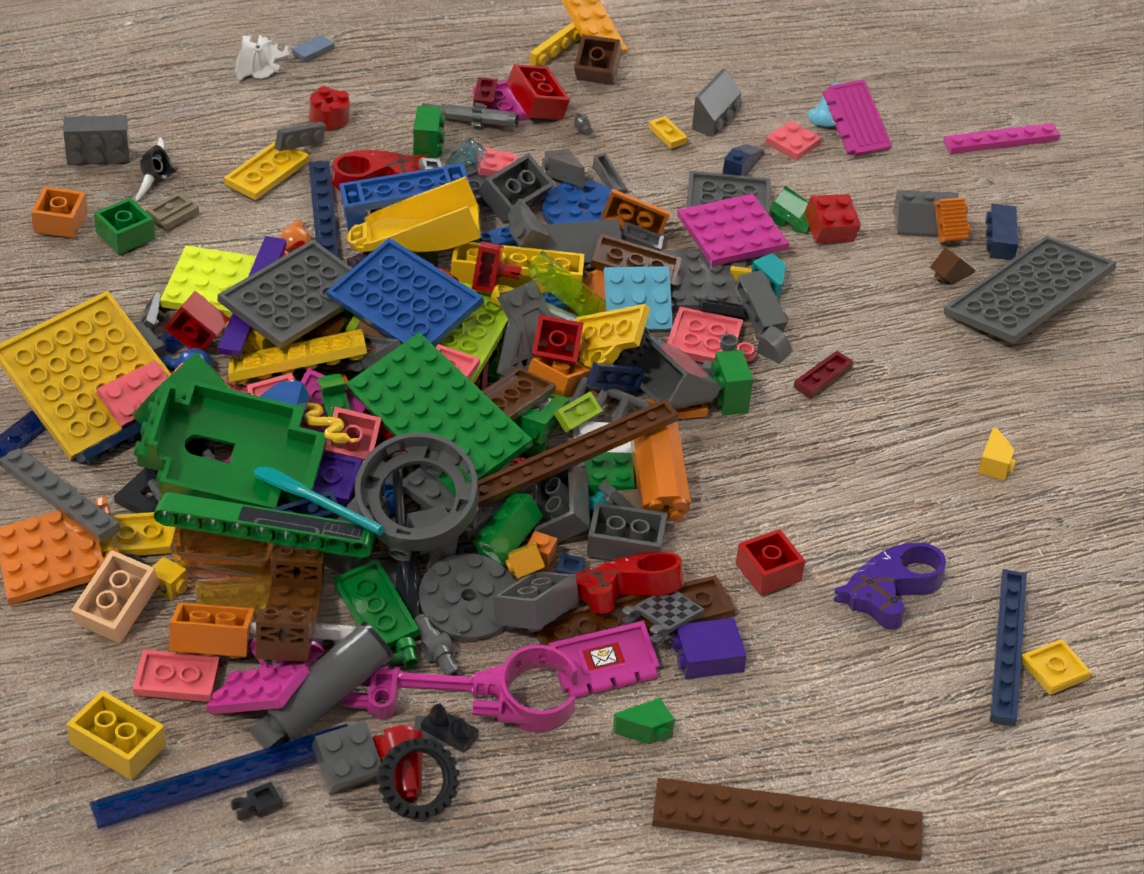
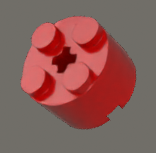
M328 86L319 87L318 91L310 96L309 121L326 124L325 131H334V128L338 127L340 129L344 128L349 122L350 99L348 92L330 89Z

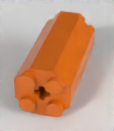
M673 422L632 440L630 443L642 509L667 513L666 521L679 522L684 519V514L689 512L691 499L678 422Z

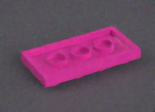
M305 664L234 671L227 676L224 685L212 695V699L206 708L211 715L282 708L310 671Z

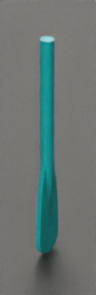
M259 467L254 470V476L268 484L301 496L379 536L384 533V526L311 491L300 482L274 468Z

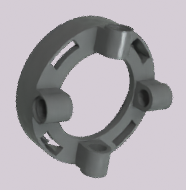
M430 433L399 435L378 445L369 453L359 468L355 483L359 514L384 526V533L380 536L376 534V538L389 546V555L392 558L407 562L410 560L413 551L438 548L454 540L467 527L476 529L481 514V508L478 507L476 472L468 455L452 441ZM405 449L406 453L384 463L383 458L396 451ZM420 464L421 469L432 476H440L443 471L450 477L455 486L456 498L451 511L445 518L434 525L424 528L404 527L389 519L381 508L380 503L385 492V481L392 473L408 465ZM461 465L466 475L470 472L471 482L465 483L462 473L456 466Z

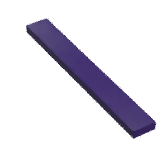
M265 236L248 277L280 259L287 245L286 239ZM234 313L231 315L218 346V354L241 357L252 327Z

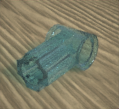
M468 138L462 143L459 151L446 161L445 166L463 163L465 169H467L471 164H479L484 159L486 150L472 138Z

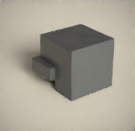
M444 506L409 513L407 514L406 527L424 528L434 525L445 518L448 512ZM458 537L438 548L417 551L427 570L438 561L456 555Z

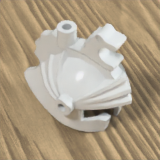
M259 35L258 42L252 43L250 42L251 36H242V49L238 55L235 69L236 78L238 81H241L246 76L252 75L255 79L262 80L269 78L273 72L278 73L280 65L274 64V62L289 57L288 46H285L284 51H279L277 49L278 44L272 45V41L268 40L267 37Z

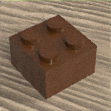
M582 34L574 66L576 79L614 85L622 54L620 39Z

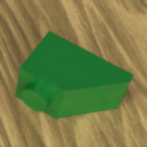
M657 698L614 713L612 730L617 735L652 744L673 736L675 719L662 699Z

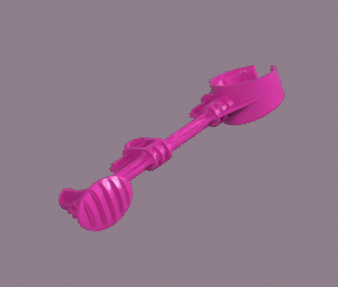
M256 638L251 640L249 645V649L254 654V656ZM312 641L309 661L304 663L308 669L311 663L323 656V647L315 641ZM530 645L513 652L504 664L481 672H475L470 677L404 673L399 667H395L393 670L388 669V666H384L383 669H378L362 684V686L369 687V693L351 692L343 699L342 707L368 709V714L373 715L377 719L384 720L395 714L398 690L401 688L470 692L473 698H477L478 695H484V698L496 696V699H499V701L474 700L472 715L498 717V722L512 723L518 728L529 732H547L562 726L572 717L575 712V696L571 695L563 705L555 709L540 711L529 709L519 704L509 694L508 689L519 675L535 668L558 670L570 679L573 686H576L577 669L567 655L558 649L545 645ZM257 659L261 664L259 669L283 667L291 663H303L301 661L273 660L280 664L269 665L263 659ZM381 700L387 701V702L384 703V704H379V703H378V702L381 701Z

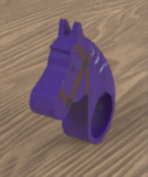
M906 543L894 546L867 561L853 574L848 584L836 588L834 593L837 596L834 597V602L847 603L852 611L857 610L869 614L886 629L899 628L903 623L904 604L895 596L929 594L938 590L944 581L946 558L940 549L927 543ZM913 563H923L933 567L935 571L928 574H919L908 570L905 566Z

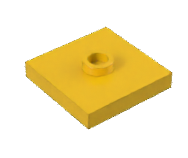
M1063 639L1021 655L1023 665L1049 695L1086 681L1092 675V672Z

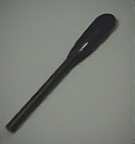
M398 469L392 473L396 524L406 527L402 470ZM410 560L407 562L398 561L396 591L414 620L420 615L414 571Z

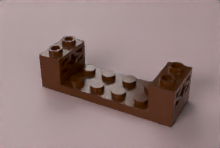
M290 547L274 549L271 566V589L266 609H259L256 619L255 659L309 661L324 588L325 552L316 549L293 550Z

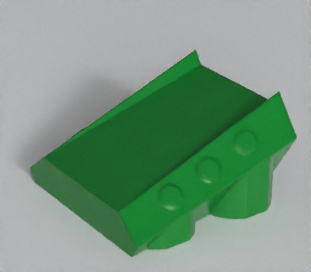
M785 185L775 201L773 200L770 208L773 222L780 227L788 225L794 232L807 235L810 227L804 211L808 201Z

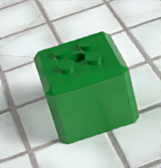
M196 352L163 381L144 400L132 416L141 425L144 421L148 422L147 410L150 401H155L157 393L165 390L167 383L176 385V398L182 399L184 389H189L192 380L231 390L232 388ZM197 437L190 438L188 440L189 443L194 441Z

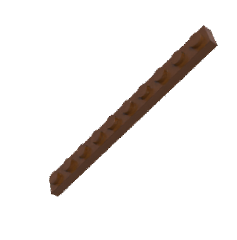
M664 399L477 481L478 507H483L678 421V413L668 400Z

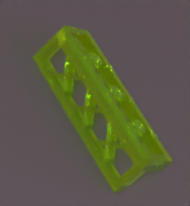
M541 251L527 266L533 279L580 316L598 313L606 304L603 298L544 251Z

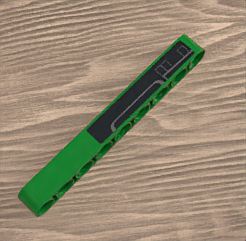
M171 492L161 495L153 515L158 523L165 526L303 549H316L321 552L357 558H366L370 555L376 538L375 533L353 522Z

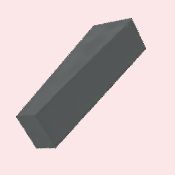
M606 153L594 156L592 168L603 183L611 189L626 194L627 188Z

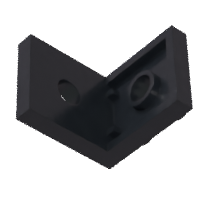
M144 468L114 495L115 503L134 513L154 512L158 505V500L154 495H143L152 493L147 483L151 479L156 480L158 471Z

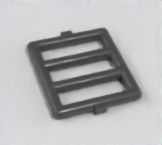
M586 377L580 379L573 397H569V403L583 396L586 388L599 392L596 401L601 408H603L608 396L620 400L612 422L624 417L629 404L641 409L652 405L648 401L617 389L591 387L586 383L588 379ZM600 413L587 421L597 422ZM560 424L559 429L566 433ZM573 429L568 431L567 434L573 436Z

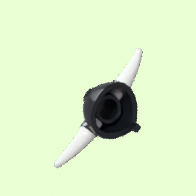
M158 138L157 145L142 155L140 168L144 174V179L135 199L139 201L155 179H166L178 169L172 166L171 160L164 150L162 138Z

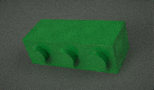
M512 493L502 507L493 514L492 519L479 531V534L472 542L480 555L493 559L503 565L509 558L508 553L514 551L543 515L530 494Z

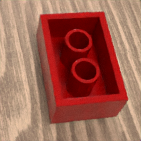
M513 64L507 86L526 115L532 119L563 120L570 99L550 69L544 66Z

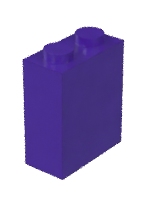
M735 618L687 623L677 628L675 635L671 636L672 648L677 650L678 668L679 670L683 669L685 679L745 671L747 654Z

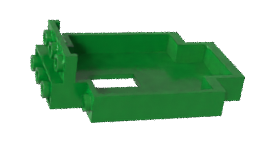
M193 380L189 389H184L182 399L176 398V385L167 383L165 390L157 393L155 401H150L147 410L149 419L148 422L144 421L142 424L140 435L143 438L141 442L137 441L134 456H137V466L158 471L156 483L160 484L159 493L171 492L268 509L278 507L280 500L295 502L305 499L256 478L254 470L259 467L274 468L313 491L326 445V437L322 432L301 428L304 407ZM201 437L234 445V450L230 463L192 455L185 449V443L190 438Z

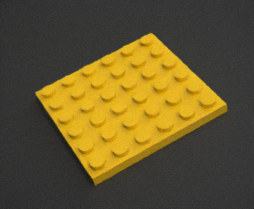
M108 290L0 343L1 368L69 460L74 459L77 453L122 430L96 394L97 388L155 360L167 377L171 375Z

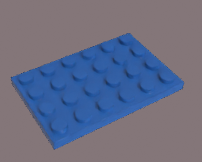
M391 238L385 240L326 291L328 298L390 339L399 340L401 345L420 332L430 343L436 346L484 303L483 296Z

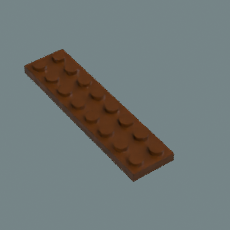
M716 575L684 582L682 588L677 590L705 609L702 615L688 623L734 617L735 609ZM630 595L618 598L614 602L615 609L604 614L591 612L589 605L571 609L569 612L558 616L555 621L543 626L542 630L534 631L540 645L548 646L552 642L628 625L622 621V618L627 616L622 612L623 608L635 606L651 596ZM640 615L634 623L644 621L649 637L653 636L654 634L650 631V628L655 624Z

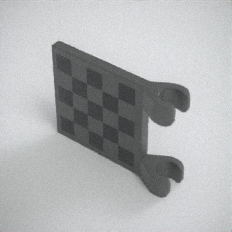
M678 591L666 595L651 596L635 606L624 607L622 612L627 616L622 618V621L626 624H632L642 615L655 624L650 628V631L654 634L650 637V640L659 644L670 632L702 615L705 609Z

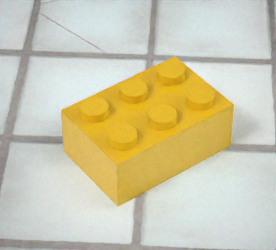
M103 690L67 723L70 745L131 781L166 747L164 725Z

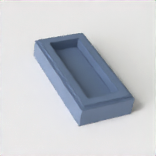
M320 35L292 48V54L305 63L333 50L334 43L325 36Z

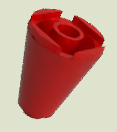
M398 725L385 729L384 735L378 738L376 734L372 739L381 761L384 755L388 754V751L396 746V744L409 739L423 738V735L419 728L418 731H415L411 725ZM412 752L404 756L395 769V788L399 796L407 803L415 802L422 794V752Z

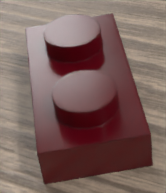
M478 77L473 106L475 103H481L486 105V108H493L498 79Z

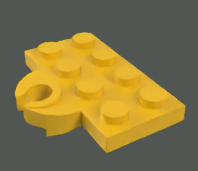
M646 304L577 317V322L584 323L578 352L580 361L589 369L592 368L593 362L613 364L622 349L639 347L650 308Z

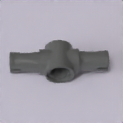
M426 614L417 616L414 621L422 637L420 644L425 659L428 662L434 661L436 665L440 666L445 675L460 676L461 671L452 658L453 645L448 634L445 632L440 634L437 629H434Z

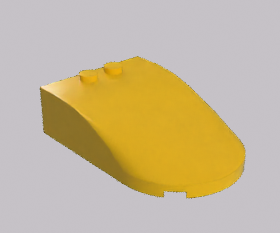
M465 176L388 207L381 208L366 216L364 223L354 225L347 234V240L351 248L360 252H373L388 238H391L413 253L446 250L481 238L479 205Z

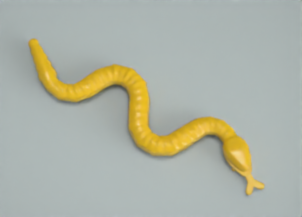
M307 402L306 409L310 411L304 415L306 424L311 426H330L325 430L324 436L337 444L347 443L348 440L351 442L358 440V438H350L346 433H339L344 427V422L337 417H319L323 414V407L319 404Z

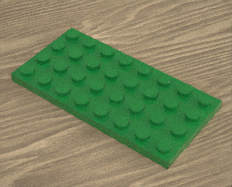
M420 332L346 383L347 390L373 416L380 417V423L394 437L408 433H430L444 437L458 445L470 458L476 472L477 481L496 473L534 445L532 439ZM461 465L456 466L462 473L465 483L471 482L470 472L466 475ZM443 471L440 476H434L456 498L455 486L450 477Z

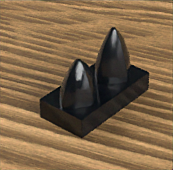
M442 703L435 704L431 708L430 713L421 722V730L462 753H465L479 736L478 729L467 724L463 718L458 719L448 713Z

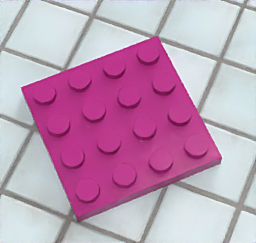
M754 194L678 210L677 217L711 266L788 250L789 242Z

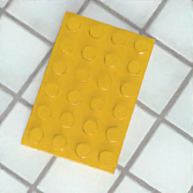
M358 329L288 344L282 349L276 346L241 354V357L229 356V381L242 384L248 382L249 378L257 376L258 379H266L272 377V373L290 374L295 372L296 368L304 367V370L308 368L314 369L318 367L317 364L327 362V365L340 363V359L348 357L350 360L361 359L363 354H367L363 331Z

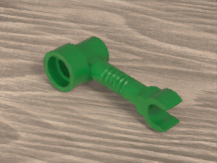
M412 637L399 639L395 643L397 653H393L394 657L385 665L403 662L406 668L415 667L419 660L416 654L417 647Z

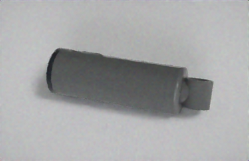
M362 622L308 669L310 673L282 708L265 709L268 715L256 723L249 732L266 752L277 745L285 736L291 740L297 739L355 688L362 685L379 668L389 662L394 657L393 652L382 637L367 622Z

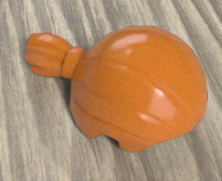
M300 219L295 220L291 226L286 227L279 235V238L286 239L287 241L286 250L297 241L303 240L306 243L311 241V236L304 228V224Z

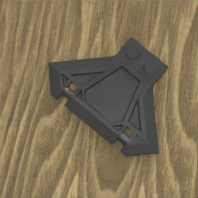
M535 280L497 297L508 318V324L496 374L505 377L518 367L528 371L531 359L536 358L532 356L539 315L576 321L578 317L547 303Z

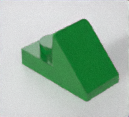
M340 374L317 378L327 417H333L335 407L350 410L345 393L346 384Z

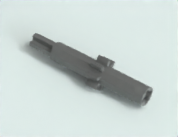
M422 103L421 105L442 107L441 115L445 116V119L472 122L471 126H474V128L483 129V124L516 128L519 123L518 113L486 109L487 106L481 103H475L474 107Z

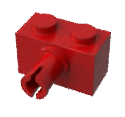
M482 241L478 248L471 289L492 293L497 286L500 276L520 280L522 266L504 264L501 261L504 246Z

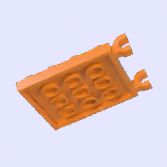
M106 496L98 498L94 504L112 516ZM59 510L0 527V564L9 605L90 582L111 550L103 557L100 542ZM118 547L111 549L119 553Z

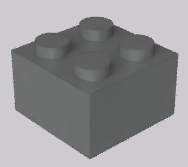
M366 721L315 736L312 748L329 795L377 781V776L380 774L378 768L381 765V761Z

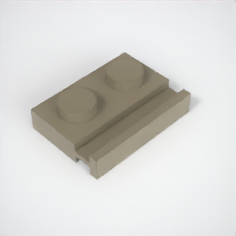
M177 192L146 209V212L154 219L155 223L159 226H164V230L167 231L198 214L199 206H194L191 200Z

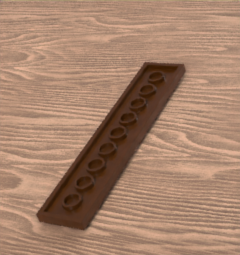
M659 777L657 779L652 820L653 827L921 861L923 812Z

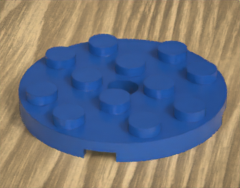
M586 180L585 187L564 182L552 188L545 195L542 204L543 218L547 224L598 221L601 219L612 189L593 180Z

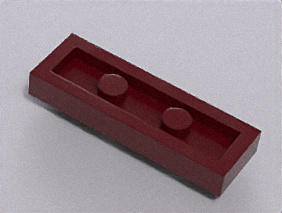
M835 351L794 381L793 387L807 397L812 398L852 369L854 361Z

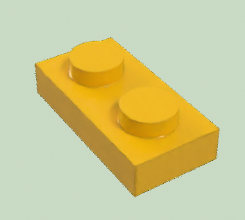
M666 116L649 121V129L670 149L687 144L688 137Z

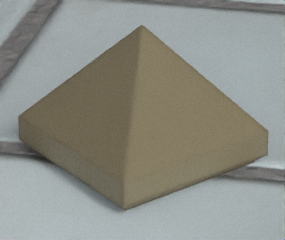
M639 489L618 490L634 508L642 509Z

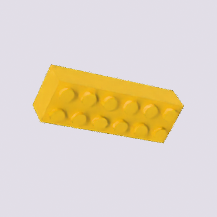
M468 242L454 247L451 274L457 277L459 282L472 285L478 248L481 243ZM503 245L501 261L504 264L522 266V271H520V280L500 276L497 285L517 288L535 280L541 293L557 289L561 296L566 298H580L585 254Z

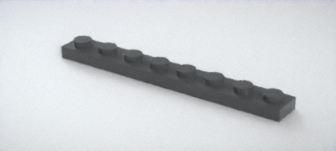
M20 448L10 451L0 459V464L5 470L102 543L122 530L117 520Z

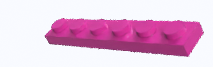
M1053 123L954 134L944 136L943 143L950 154L1059 141L1061 134Z

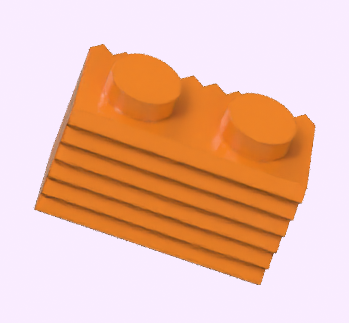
M964 197L940 199L934 202L939 243L969 239L971 228L966 219L968 205L964 202Z

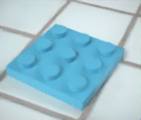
M669 266L604 267L606 311L646 304L650 308L645 325L649 332L672 330Z

